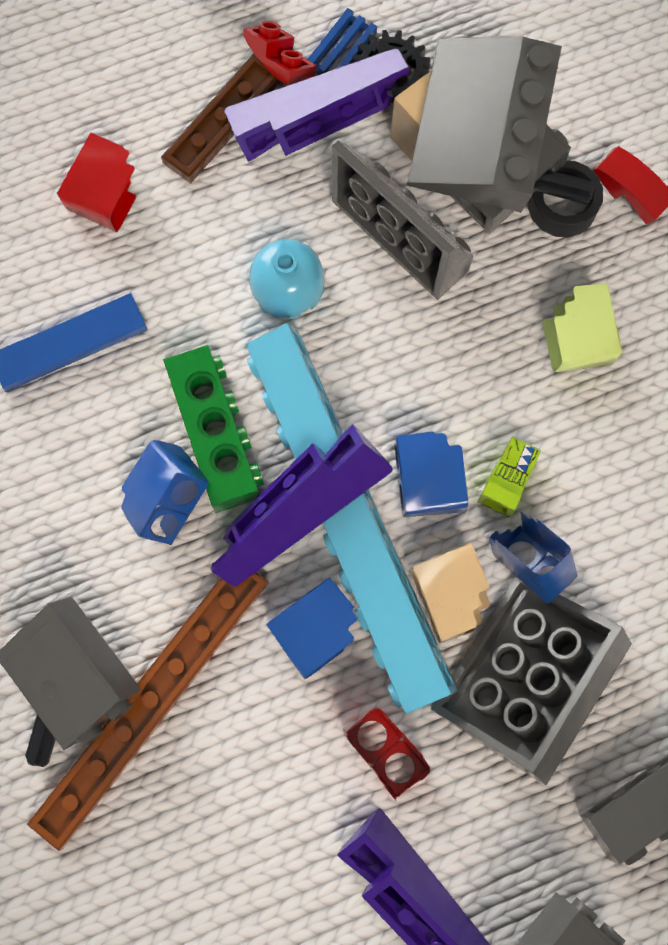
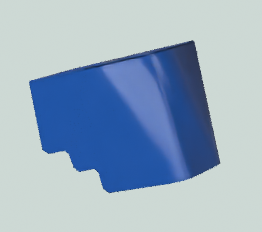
M433 431L397 436L394 448L402 516L416 517L466 512L469 502L462 446H450L446 434H436Z
M153 440L147 445L122 486L125 498L121 509L138 537L172 545L207 488L209 481L182 447L160 440ZM162 515L164 517L160 522V527L166 537L154 534L151 529L153 522Z
M520 512L522 527L519 525L512 532H510V529H507L502 534L495 531L490 537L488 536L492 552L497 560L544 602L549 604L578 577L572 550L564 540L541 521L537 520L536 522L531 516L529 519L523 512ZM521 541L531 544L535 549L533 561L528 565L524 564L508 550L511 545ZM554 566L546 574H537V572L544 567Z
M329 577L266 625L303 679H307L341 654L344 648L354 641V637L348 629L357 621V617L353 612L355 607Z

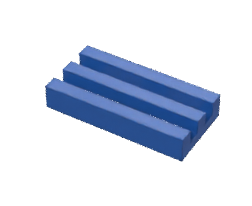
M347 8L307 60L317 65L316 74L320 75L329 72L331 66L343 54L358 32H361L363 34L336 69L352 64V56L357 55L358 44L363 43L368 46V35L373 34L375 36L377 34V25L372 22L370 25L366 24L364 17L359 15L356 18L353 16L354 11ZM350 25L351 27L347 30V32H346V33L344 34V36L340 39V41H339V42L337 43V45L333 48V50H332V51L330 52V54L326 57V59L322 62V64L319 65L320 62L323 60V58L327 55V53L330 51V49L334 46V44L337 42V40L341 37V35L344 33V31H345V30L348 28V26Z

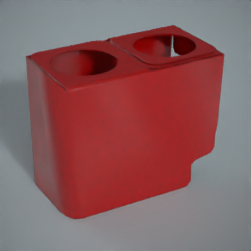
M90 133L57 191V195L64 207L79 216L114 232H118L136 199L135 194L128 192V188L131 185L130 178L135 170L133 165L126 163L130 154L129 151L124 149L122 145Z
M374 708L344 735L368 765L369 763H374L373 767L370 766V768L375 772L395 801L403 792L418 781L425 779L430 773V766L423 755L379 708ZM369 721L379 722L387 733L384 746L376 751L364 749L358 741L360 727ZM396 753L408 755L414 763V773L404 783L391 781L385 772L387 759Z

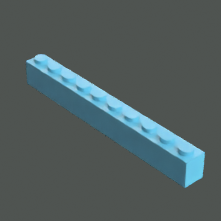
M285 323L246 344L251 357L247 358V362L253 375L257 379L261 378L266 390L262 393L263 400L268 410L272 414L276 413L281 425L277 427L278 435L283 445L287 449L291 448L295 459L312 443L326 454L344 433L299 331L290 324ZM368 489L323 523L327 531L323 538L332 556L337 555L343 570L339 571V576L344 588L348 593L353 592L359 607L355 609L357 619L365 631H370L375 645L372 646V653L375 661L381 669L386 668L392 682L388 685L390 696L394 704L398 708L402 707L405 714H408L447 697L458 690Z

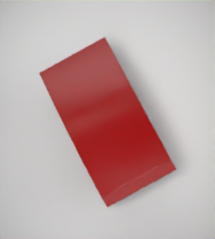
M262 21L259 23V26L244 28L243 36L255 56L282 83L289 86L315 77L317 65L303 58L302 53L293 50L295 37L282 30L278 23Z
M620 146L615 147L592 170L614 199L623 195L626 197L645 224L655 221L668 207V186L646 164Z

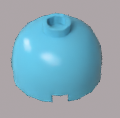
M280 239L268 243L257 252L250 267L249 284L254 299L259 303L264 312L277 318H295L301 316L300 313L307 311L309 308L312 310L318 305L324 293L325 272L318 255L308 245L297 240Z

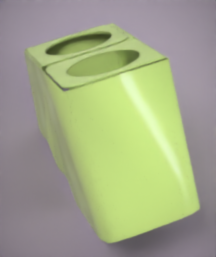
M608 283L575 286L573 288L574 295L566 296L562 304L553 306L554 317L542 321L553 372L611 366L622 354Z

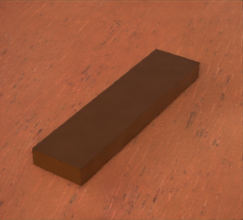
M253 53L161 156L162 163L191 184L234 136L225 109L272 92L281 81L271 74Z

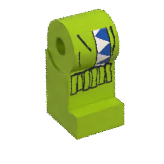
M512 436L477 502L509 518L516 510L521 494L541 450Z

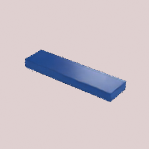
M129 293L0 349V383L2 388L6 392L147 331V326L132 294Z

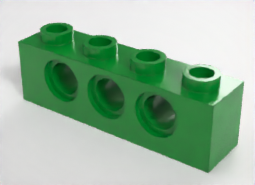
M205 345L163 359L199 470L209 481L206 491L215 514L254 501L259 496L257 487L264 485L257 462L248 463L245 450L252 447L245 427L236 428L232 415L239 413V409L232 390L227 392L223 390L220 379L226 378L227 375L220 355L212 357L209 346ZM201 386L213 388L212 394L205 399L194 397L195 391ZM213 421H222L226 424L223 432L218 435H210L205 431L208 424ZM232 456L238 459V465L230 472H222L217 468L219 461L224 457Z

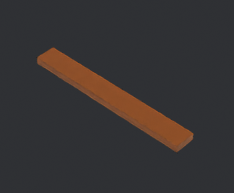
M256 572L238 586H232L222 578L217 581L137 683L141 690L129 700L133 705L132 708L117 720L111 722L109 719L103 727L104 733L89 744L27 823L32 830L56 850H63L269 584L268 580Z

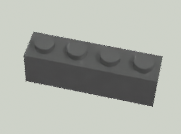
M668 755L580 815L610 861L619 865L623 862L626 865H631L647 854L648 851L645 847L657 838L660 841L668 839Z

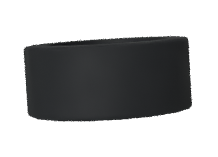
M566 161L565 165L557 173L592 181L594 183V192L585 210L575 216H562L553 212L545 204L544 193L535 191L528 201V210L533 222L542 231L555 237H572L583 233L592 225L603 203V186L599 177L584 164L577 161Z

